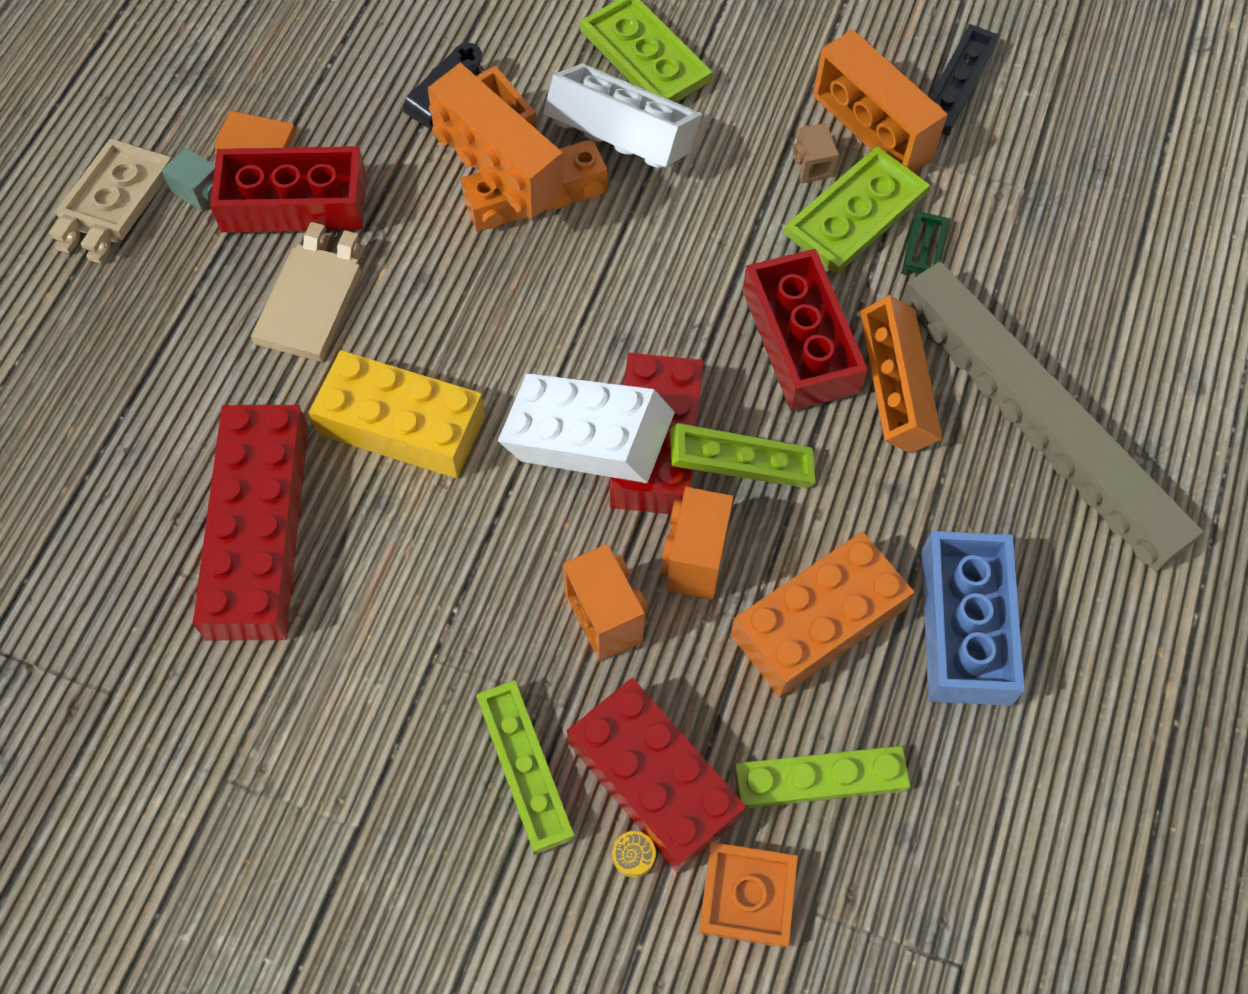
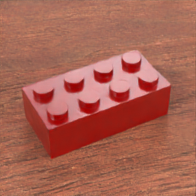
M360 147L217 149L210 207L220 231H307L311 222L325 225L326 230H362L366 171Z
M811 249L746 265L742 291L790 411L861 393L868 369L817 250Z
M628 352L624 386L654 389L675 413L648 483L611 477L610 508L671 515L674 501H682L685 487H690L692 469L671 466L670 429L677 423L691 426L697 425L703 360Z
M633 677L567 729L569 746L638 828L651 838L655 848L677 874L704 852L711 842H715L742 819L746 805Z

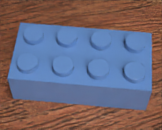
M931 531L922 549L929 702L1012 706L1025 691L1013 535Z

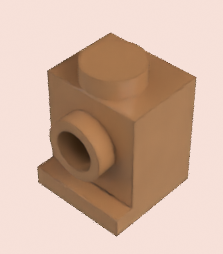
M827 124L806 125L798 129L795 134L797 143L793 145V155L796 164H801L802 166L799 177L801 184L834 177L839 154Z

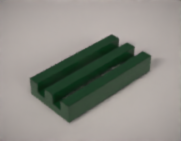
M920 211L915 212L901 274L908 275L910 271L914 272L916 277L941 261L950 218ZM923 221L927 222L918 263L912 262L920 222ZM934 224L941 226L932 266L925 265L933 227Z

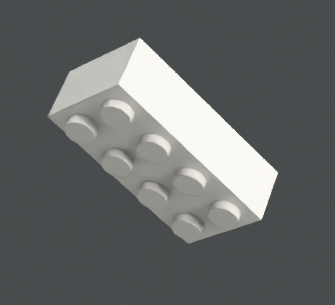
M583 63L553 74L543 112L544 115L553 118L554 123L564 128L574 127L583 131L584 136L588 139H593L594 141L604 140L613 144L614 149L618 152L641 156L645 158L647 164L657 168L667 167L691 153L703 115L700 112Z
M526 373L498 442L521 462L648 483L675 412L654 389Z

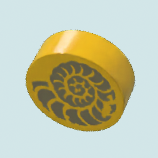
M626 832L619 836L614 843L612 850L613 863L616 869L627 877L637 878L647 874L655 862V845L651 838L642 832Z

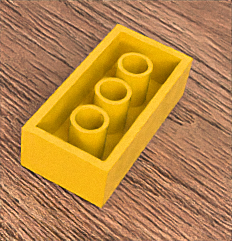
M340 350L309 411V415L317 435L458 479L485 418L482 393Z

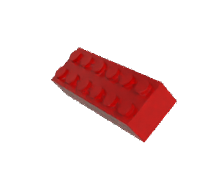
M300 405L221 406L193 625L206 641L287 640L308 436V425Z

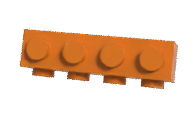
M593 139L559 149L563 152V194L542 212L554 208H563L568 204L584 199H593L608 192V170ZM480 172L460 178L464 202L477 232L488 228L493 229L501 224L521 218H530L523 211H516L499 189L489 187Z
M888 295L860 310L884 441L911 454L943 438L916 310L894 296Z

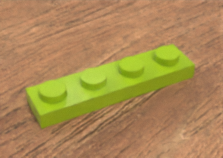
M677 423L670 429L671 466L802 488H809L816 483L812 447Z
M513 680L476 694L534 855L574 840V833L516 681Z
M902 746L735 763L734 767L738 798L746 805V809L907 792L910 789Z

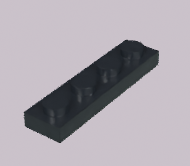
M969 24L930 96V99L938 103L948 114L942 134L949 136L998 44L999 34Z

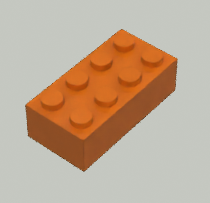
M853 29L821 49L813 97L871 151L876 146L880 147L913 173L933 161L948 115L942 107L932 101L913 81L904 76L891 61L885 59L866 39H863Z
M462 63L457 64L428 87L429 110L432 114V131L435 137L443 145L449 144L466 166H473L479 171L489 187L499 189L516 211H523L533 219L563 194V152Z
M861 531L734 618L730 635L779 698H781L905 611L915 592L868 536Z

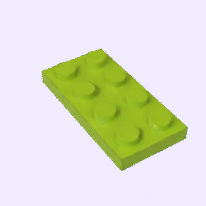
M616 0L580 20V31L635 86L673 102H678L712 82L713 72L641 0Z
M876 146L785 225L784 235L805 251L816 249L822 264L837 275L926 196L930 184Z

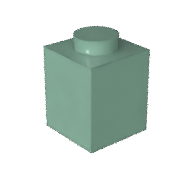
M185 147L161 171L173 194L202 212L210 205L215 165Z

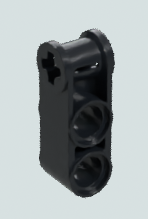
M463 43L455 47L453 52L443 62L432 69L429 75L409 92L403 104V112L432 130L433 121L429 110L428 87L459 63H462L475 76L483 73L484 68L480 65L483 57L480 47L473 43Z

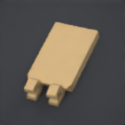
M109 139L55 211L59 219L49 232L51 238L59 240L55 244L56 249L70 254L79 243L80 232L87 234L81 245L84 249L90 250L86 255L88 260L101 264L111 252L112 242L123 241L166 180L161 170L172 161V157Z
M314 222L310 223L304 234L303 245L297 244L296 248L292 247L252 332L251 339L254 344L323 362L362 273L358 264L362 245L357 243L359 240L357 233L344 230L337 245V254L325 251L329 242L328 235H324L325 225Z

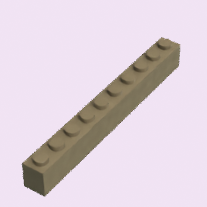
M941 261L907 282L901 301L916 310L917 320L927 330L929 337L935 343H939L950 354L954 364L958 368L964 369L976 382L978 389L984 395L989 396L1001 408L1004 417L1019 427L1026 435L1029 443L1035 449L1040 450L1052 462L1056 472L1070 481L1079 491L1084 502L1093 506L1104 517L1109 528L1114 533L1121 535L1134 549L1135 555L1141 562L1148 564L1156 573L1186 551L1204 533Z

